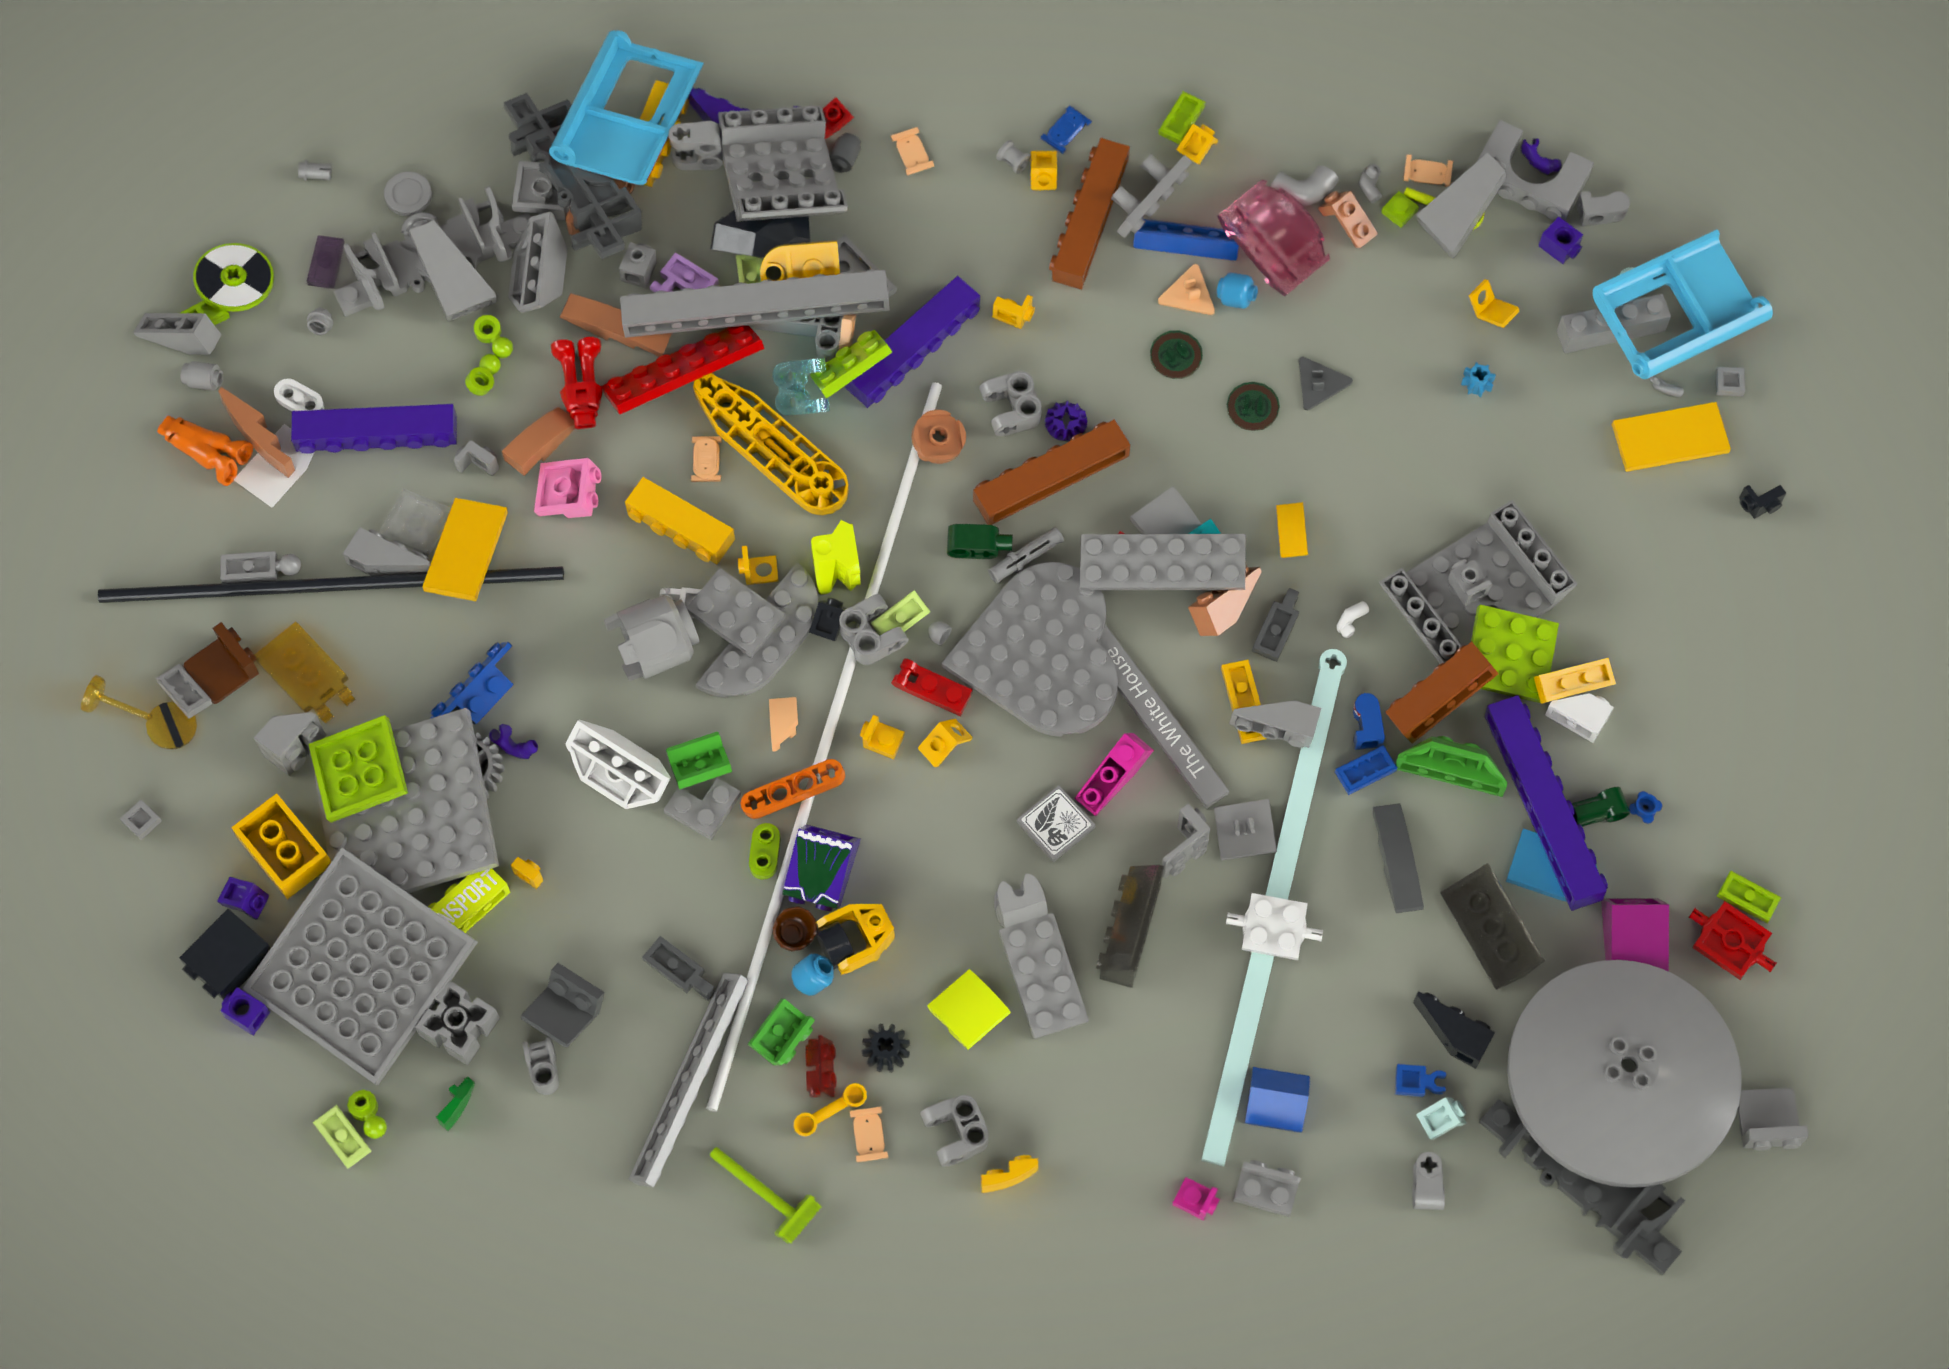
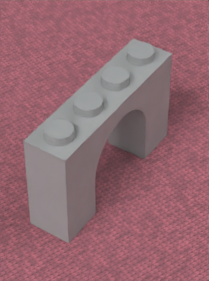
M1499 120L1478 159L1480 160L1486 153H1489L1493 158L1498 156L1506 165L1504 169L1506 171V179L1497 193L1502 198L1520 203L1528 210L1540 212L1553 221L1558 216L1566 221L1591 174L1594 162L1570 152L1561 171L1553 180L1542 184L1526 182L1514 173L1510 164V160L1520 143L1523 130Z

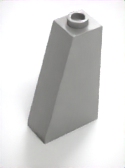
M1486 153L1416 215L1418 223L1452 259L1458 254L1506 179V171L1504 170L1506 165L1498 156L1493 158L1489 153Z
M423 220L413 225V229L409 230L410 237L448 322L497 303L496 294L434 220L430 222Z

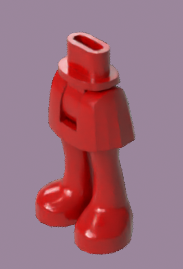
M584 337L578 341L577 349L583 382H577L574 343L568 339L557 340L551 344V353L561 363L563 368L565 387L560 391L562 401L567 412L570 414V418L574 420L575 429L594 428L596 426L595 417L598 416L602 398V387L596 383L594 374V360L601 351V341L596 337Z

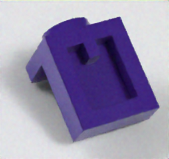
M229 877L217 902L224 907L244 912L249 917L258 919L269 898V894L254 883Z

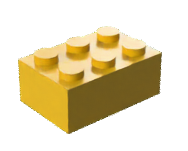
M277 793L231 827L238 840L287 900L322 874L331 863L327 853Z

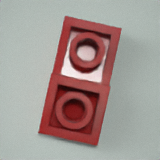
M837 97L822 109L826 122L825 140L854 118Z

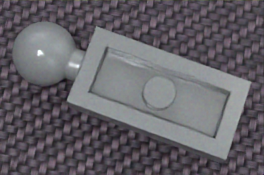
M276 551L221 555V582L277 580V571H281L288 576L297 574L301 568V561L293 554H286L280 560H277Z

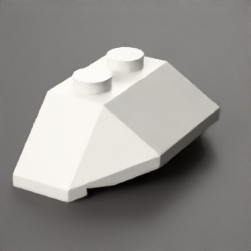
M577 720L566 742V747L571 753L580 780L624 809L658 802L671 779L658 758L614 730L583 720Z

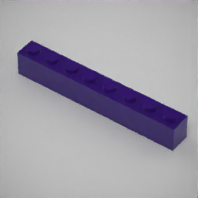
M1519 695L1487 705L1484 716L1533 827L1539 836L1571 911L1603 901L1608 889L1607 880L1597 870V860L1593 850L1587 848L1584 841V829L1581 824L1576 823L1573 817V805L1563 795L1562 781L1558 775L1555 776L1553 773L1551 757L1547 751L1543 750L1540 744V732L1537 727L1533 728L1529 720L1531 716L1526 703L1522 704Z

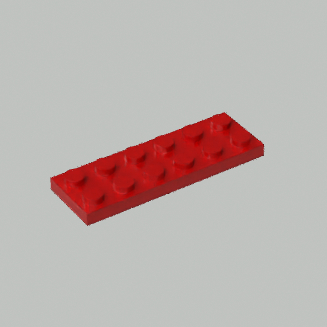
M749 325L728 327L718 333H710L703 340L694 344H686L680 350L670 355H662L648 365L638 366L626 375L613 377L606 384L601 385L604 395L620 415L765 348L760 337Z

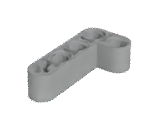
M843 315L812 318L809 321L793 320L749 326L752 329L816 337L817 357L822 362H828L839 351ZM830 321H836V322H838V323L835 324V325H829V324H827V323L830 322ZM826 344L833 345L831 348H823L822 346Z

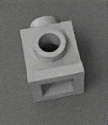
M1463 559L1451 567L1452 571L1449 574L1448 581L1464 606L1488 595L1492 583L1486 579L1475 560L1467 563Z

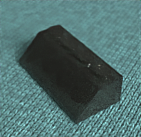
M1130 866L1128 875L1122 874L1118 888L1119 891L1123 892L1120 901L1115 900L1111 916L1115 917L1113 927H1107L1104 937V943H1108L1106 953L1100 952L1096 969L1101 970V980L1133 988L1161 888L1164 866Z

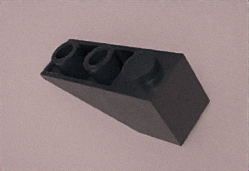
M1418 991L1413 1003L1445 1049L1454 1058L1476 1069L1495 1032L1490 1030L1491 1027L1480 1020L1473 1021L1466 1017L1465 1013L1454 1006L1447 1007L1440 1003V1000L1435 995L1428 992L1423 994Z

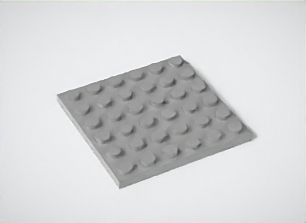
M467 708L392 730L408 794L330 822L326 819L314 770L327 853L331 862L340 849L344 848L407 893L499 866L471 713Z
M341 848L242 989L368 1080L379 1085L417 1031L415 1026L427 1009L431 1010L433 1008L437 995L453 979L478 942L355 855Z

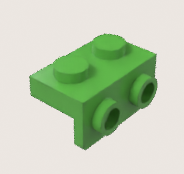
M714 732L666 749L679 790L732 772L719 732Z
M785 998L780 999L748 1045L772 1065L787 1064L796 1054L795 1047L800 1040L804 1041L813 1030L811 1025L815 1019L811 1016H805Z

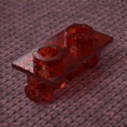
M818 1035V1039H809L808 1044L805 1045L806 1066H816V1070L806 1071V1091L813 1098L821 1097V1092L830 1097H835L834 1088L837 1085L833 1060L836 1057L833 1041Z

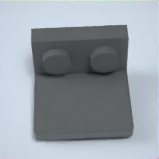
M557 963L551 969L548 987L522 1013L521 1019L562 1046L569 1047L600 1013L605 992Z

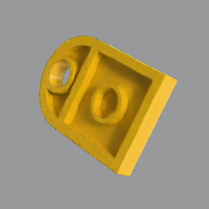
M837 240L785 244L774 247L762 260L760 268L761 280L780 281L790 277L809 278L818 274L826 276L840 274ZM770 266H777L781 270V276L778 279L772 280L767 277L766 270Z

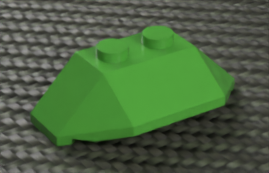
M1446 736L1429 737L1398 754L1395 763L1398 767L1397 770L1500 797H1503L1508 784L1487 750L1480 749L1478 745L1472 743L1460 744L1453 742L1451 738Z

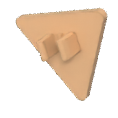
M1193 264L1158 298L1160 305L1208 315L1215 313L1201 270L1197 264Z

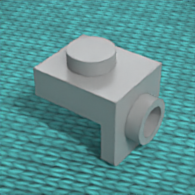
M472 440L466 446L460 447L455 454L454 462L457 470L461 473L465 471L471 462L492 476L499 469L495 452L487 446L482 448Z

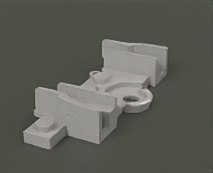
M490 186L485 188L487 201L476 205L473 198L463 201L462 197L459 198L458 201L462 214L446 220V224L439 226L465 258L473 264L474 268H477L479 262L496 256L499 262L511 259L513 254L510 246L512 249L516 248L521 235L528 227L527 223L531 217L527 212L504 222ZM491 207L492 219L490 222L480 226L478 212ZM422 212L407 218L401 228V233H404L405 240L401 242L396 240L381 246L376 233H372V239L363 242L365 250L353 254L348 243L343 245L348 261L358 280L334 290L345 317L371 306L376 310L385 308L377 289L381 285H383L385 290L391 291L394 297L407 292L409 286L416 293L424 291V280L428 282L430 280L410 237L409 230L413 229L414 224L423 220L428 222L434 220L438 224L436 216ZM370 256L378 267L367 269L358 260Z

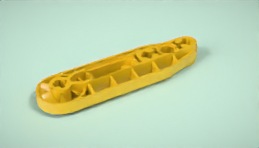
M712 373L694 381L695 397L716 433L799 506L816 515L832 514L842 508L849 492L846 474L835 462L755 393L723 380ZM741 396L753 400L757 405L751 407ZM723 403L731 404L729 407L720 406ZM764 410L776 421L771 424L760 415V412ZM717 419L730 429L727 434L718 427L715 422ZM783 426L795 438L789 440L779 429ZM738 435L749 447L745 450L733 438ZM800 443L804 444L814 455L809 457L798 447ZM757 452L769 463L764 467L752 456L754 453ZM777 469L788 480L783 483L771 471ZM842 479L845 485L834 489L833 481ZM793 486L795 487V493L790 489ZM834 495L839 499L836 503L832 502Z

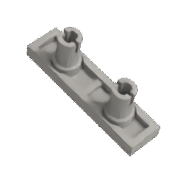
M1152 154L1146 158L1141 167L1158 181V185L1143 201H1138L1122 186L1111 197L1128 213V217L1117 230L1122 237L1125 238L1131 231L1135 234L1145 223L1143 220L1145 215L1147 214L1151 217L1160 207L1157 202L1161 198L1166 201L1175 190L1172 186L1175 183L1180 185L1190 174L1187 168L1192 161L1184 155L1172 169H1168Z

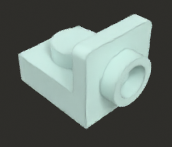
M1449 1097L1443 1098L1416 1114L1430 1140H1434L1451 1129L1467 1123L1463 1117L1466 1115L1462 1104L1458 1100L1455 1101Z

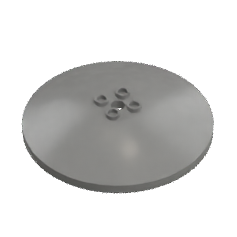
M1604 960L1587 963L1560 974L1541 988L1530 1000L1514 1028L1510 1041L1507 1066L1509 1088L1513 1103L1525 1128L1535 1142L1556 1162L1568 1170L1598 1183L1620 1187H1646L1662 1184L1685 1175L1699 1166L1714 1152L1730 1130L1736 1116L1741 1093V1069L1734 1040L1724 1020L1714 1006L1692 985L1664 969L1649 964L1626 960ZM1624 1059L1632 1060L1636 1064V1071H1625L1622 1068L1621 1061Z

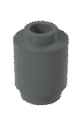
M844 133L837 138L829 155L833 170L840 173L851 171L861 150V141L857 136L851 133Z

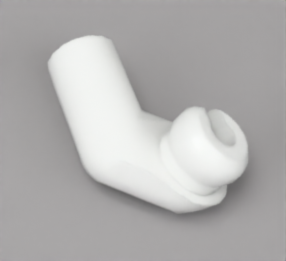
M1361 601L1344 610L1336 625L1338 633H1341L1344 638H1349L1354 634L1355 627L1352 625L1353 621L1369 612L1366 602Z

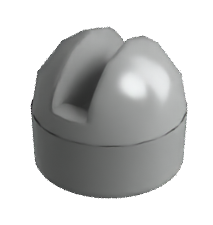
M935 621L928 629L929 638L940 646L947 640L952 628L944 622Z

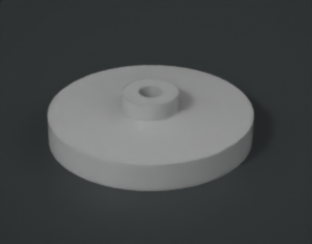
M402 172L388 181L384 189V197L387 206L394 213L402 216H412L427 208L432 198V190L428 180L421 174Z

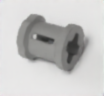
M1008 140L999 149L996 159L1000 162H1006L1013 168L1016 174H1019L1026 168L1031 155L1022 153L1014 147L1012 141Z

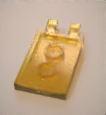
M294 622L254 654L257 658V663L304 713L313 709L325 724L334 717L330 713L331 710L325 705L333 696L337 695L346 706L356 700L351 695L352 692L344 685L349 680L347 675L297 622Z

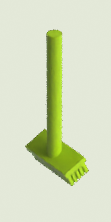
M718 1147L711 1151L710 1157L787 1217L774 1232L777 1237L783 1239L787 1244H791L800 1232H802V1229L807 1226V1223L817 1214L816 1212L822 1208L812 1195H806L796 1208H793Z

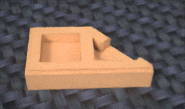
M856 314L844 315L842 318L839 350L843 347H850L853 344Z

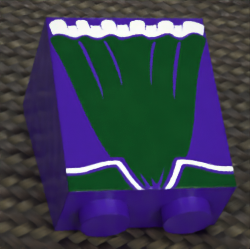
M808 824L799 828L782 895L789 896V901L798 904H805V901L816 903V908L831 912L833 908L837 909L840 907L861 838Z

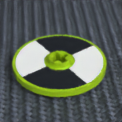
M228 243L216 246L200 257L194 268L193 281L196 292L208 305L223 311L237 312L253 308L266 299L273 287L274 273L268 258L256 248L240 243Z

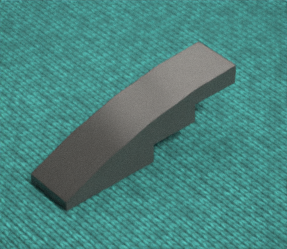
M1401 803L1373 807V818L1378 832V844L1384 862V874L1395 913L1424 910L1415 859Z

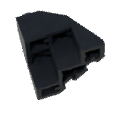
M734 209L727 216L720 218L714 223L710 249L764 258L774 247L785 244L809 243V216L737 221Z

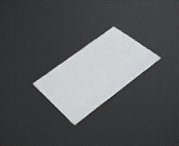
M286 424L275 435L278 437L281 446L280 451L292 459L295 468L289 478L257 453L234 479V481L271 508L307 470L314 453L304 454L296 452L291 441V428Z

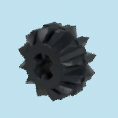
M880 1023L878 1025V1033L873 1029H869L868 1034L870 1038H863L862 1044L867 1048L862 1050V1056L869 1057L867 1060L869 1067L877 1063L878 1072H882L883 1067L888 1066V1071L892 1073L894 1071V1063L899 1067H903L904 1062L902 1058H909L910 1052L905 1048L910 1046V1040L903 1039L905 1036L904 1030H899L895 1033L894 1024H891L888 1030H884V1025ZM881 1045L886 1047L891 1045V1051L889 1052L886 1049L881 1051Z

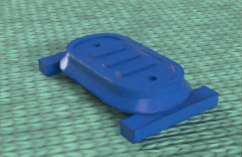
M1070 105L1066 109L1067 112L1049 129L1048 136L1046 134L1041 136L1043 141L1062 154L1066 151V148L1063 146L1069 144L1083 129L1085 124L1089 126L1092 123L1090 119Z

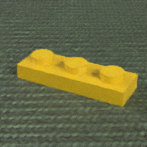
M1609 658L1534 677L1541 704L1616 684Z
M1249 660L1222 665L1221 671L1232 711L1238 708L1261 705ZM1238 730L1241 744L1267 739L1257 732Z

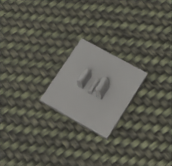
M1269 799L1214 807L1221 861L1277 852Z

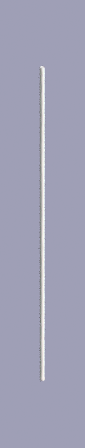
M932 383L923 414L935 410L942 389L941 384ZM912 446L865 599L878 594L920 459L914 446ZM851 647L846 657L813 765L825 761L828 756L857 662ZM818 773L816 774V777L818 781H820V775ZM808 779L805 790L813 785V779ZM815 796L801 802L747 975L749 981L744 989L743 997L739 1000L706 1109L717 1112L773 933L772 927L778 917L784 897L782 893L799 828L806 825Z

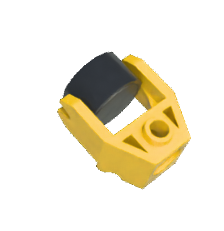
M849 904L816 921L818 930L815 932L825 957L832 963L833 970L838 968L841 975L877 961L882 952L895 939L894 927L882 904ZM848 920L855 921L867 945L863 951L854 954L849 939L841 926L842 923Z

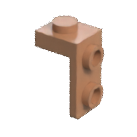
M1334 191L1324 198L1325 203L1318 207L1323 216L1335 215L1356 248H1361L1377 235V231L1351 191L1340 193Z

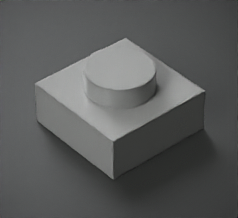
M1717 367L1715 371L1716 395L1743 397L1745 393L1744 368Z
M142 800L138 801L120 818L122 823L140 840L162 822L160 817Z

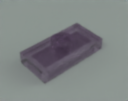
M317 236L307 277L308 286L334 289L344 249L343 245H345L344 239Z

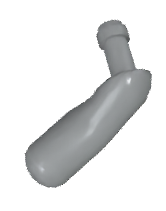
M1655 375L1650 377L1653 387L1662 393L1675 397L1683 395L1684 390L1682 387L1669 385Z

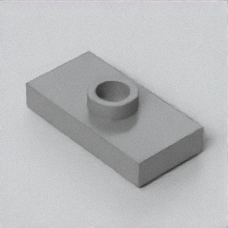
M180 664L156 678L160 687L188 719L212 705L209 696Z

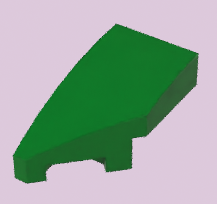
M466 1077L458 1087L455 1084L450 1086L448 1090L454 1098L436 1116L439 1124L447 1131L457 1122L471 1097L475 1083L469 1077Z

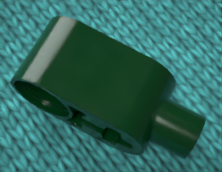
M952 524L948 527L947 555L963 559H993L998 556L999 550L1012 551L1013 534H999L998 527L988 524Z

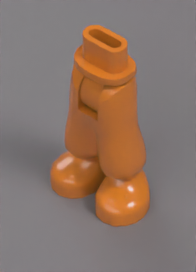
M168 415L157 430L159 434L165 436L167 442L193 458L206 469L215 468L216 479L224 486H228L234 481L238 472L236 463L240 465L246 464L253 453V445L246 440L231 441L230 437L223 433L205 429L192 422L184 421L181 417L175 419Z

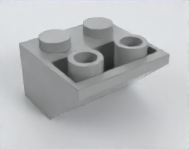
M313 712L272 717L256 734L254 739L263 756L290 776L294 770L298 771L304 765L306 757L310 754L308 744L323 739L326 734L317 715Z

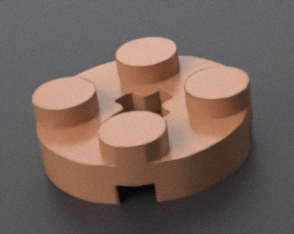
M931 410L917 420L911 437L913 446L921 460L942 464L958 457L966 442L965 428L959 419L956 421L955 418L950 416L951 413L945 410ZM935 431H939V434L945 436V439L941 442L936 441L933 438Z

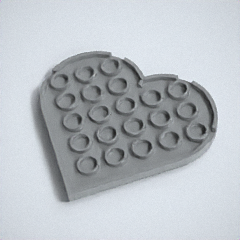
M1040 563L1017 573L942 662V668L1029 727L1051 736L1063 737L1062 734L1077 732L1081 734L1094 728L1109 714L1118 692V676L1115 664L1106 649L1098 643L1106 624V603L1101 590H1081L1080 569L1065 563Z

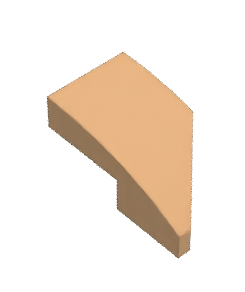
M796 697L769 699L772 752L779 750L780 744L788 737L793 738L796 735V726L798 725Z

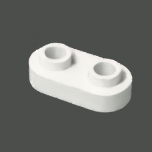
M283 379L274 388L277 402L290 411H306L311 405L315 406L312 410H324L322 397L317 392L293 379ZM288 393H293L292 397H285Z

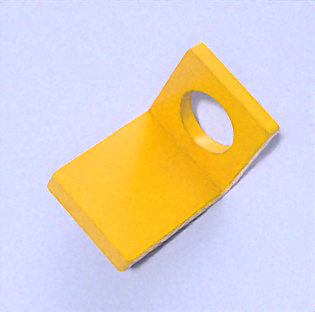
M1484 279L1469 295L1476 317L1504 328L1520 312L1517 306L1496 299L1487 279ZM1483 290H1485V291H1486L1485 299H1484V301H1483L1482 303L1479 304V303H1478L1479 294H1480Z
M747 545L742 546L743 558H738L739 574H745L746 585L779 581L775 555L749 558ZM766 563L771 566L772 571L768 576H759L756 573L757 566Z
M956 719L946 720L936 725L918 749L934 767H939L957 744L969 742L973 737ZM951 727L957 729L962 736L955 733Z

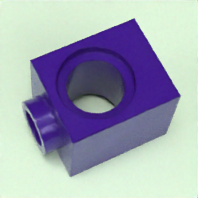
M1558 216L1542 233L1539 247L1564 264L1569 258L1574 259L1581 251L1582 246L1580 243L1583 234ZM1558 240H1563L1567 244L1560 243Z
M238 987L233 993H229L224 998L220 1010L227 1020L253 1036L270 1014L265 1004ZM249 1005L247 1013L237 1015V1010L241 1006Z

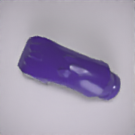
M1533 138L1532 145L1528 144L1526 139H1523L1521 153L1530 162V165L1546 175L1561 170L1562 163L1559 159L1551 160L1538 154L1537 148L1540 143L1538 138Z
M501 724L499 725V731L492 729L489 733V738L493 743L497 744L507 754L519 759H529L538 750V744L535 740H528L526 743H515L510 737L512 728L509 725Z

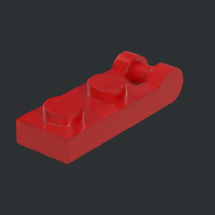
M904 658L900 665L901 671L898 675L894 676L891 682L892 685L961 717L973 694V690L923 668L910 659ZM910 675L918 677L915 683L908 680Z

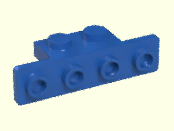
M509 642L495 643L487 651L488 657L482 664L480 662L476 663L469 670V678L464 683H457L450 690L449 694L451 697L445 703L440 702L430 712L431 718L450 713L455 707L458 710L467 708L471 713L472 723L477 724L514 685L495 666L512 645Z

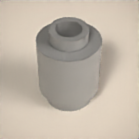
M191 361L190 363H185L182 367L181 382L187 384L189 388L215 391L223 382V372L217 364Z

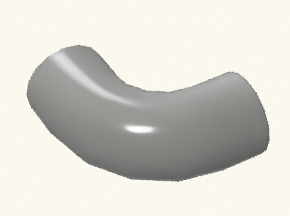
M1322 165L1317 166L1311 176L1305 180H1295L1280 172L1270 185L1267 194L1290 206H1309L1320 202L1337 184L1338 177L1334 171Z

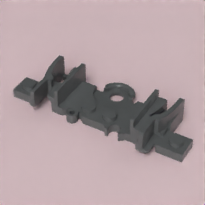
M528 93L505 101L504 109L518 129L509 133L511 153L513 156H517L528 151L532 162L545 160V162L539 164V172L546 173L558 191L559 206L568 207L570 205V212L573 215V226L575 230L580 231L571 236L574 251L592 244L599 257L604 259L624 250L625 243L621 237L631 235L642 229V211L627 188L619 189L611 177L557 162L549 153V149L571 107L570 101L567 99L540 111ZM623 214V215L618 216V217H616V218H614V219H611V220H609V218H608V217H612V216H616V215Z
M1500 1099L1482 1117L1479 1123L1503 1142L1499 1148V1153L1504 1158L1509 1155L1522 1138L1525 1139L1528 1144L1522 1149L1525 1155L1524 1161L1535 1170H1544L1540 1176L1541 1184L1548 1187L1556 1180L1558 1189L1582 1208L1583 1216H1586L1589 1211H1596L1599 1214L1600 1220L1595 1226L1606 1228L1619 1239L1613 1249L1620 1257L1627 1259L1635 1250L1640 1258L1659 1274L1663 1275L1681 1254L1682 1251L1659 1233V1231L1685 1202L1682 1197L1675 1203L1663 1193L1666 1188L1662 1184L1646 1187L1612 1186L1595 1182L1568 1170L1556 1162L1535 1142L1519 1115ZM1545 1176H1549L1551 1180H1547ZM1659 1198L1670 1209L1658 1218L1650 1221L1639 1211L1648 1207Z

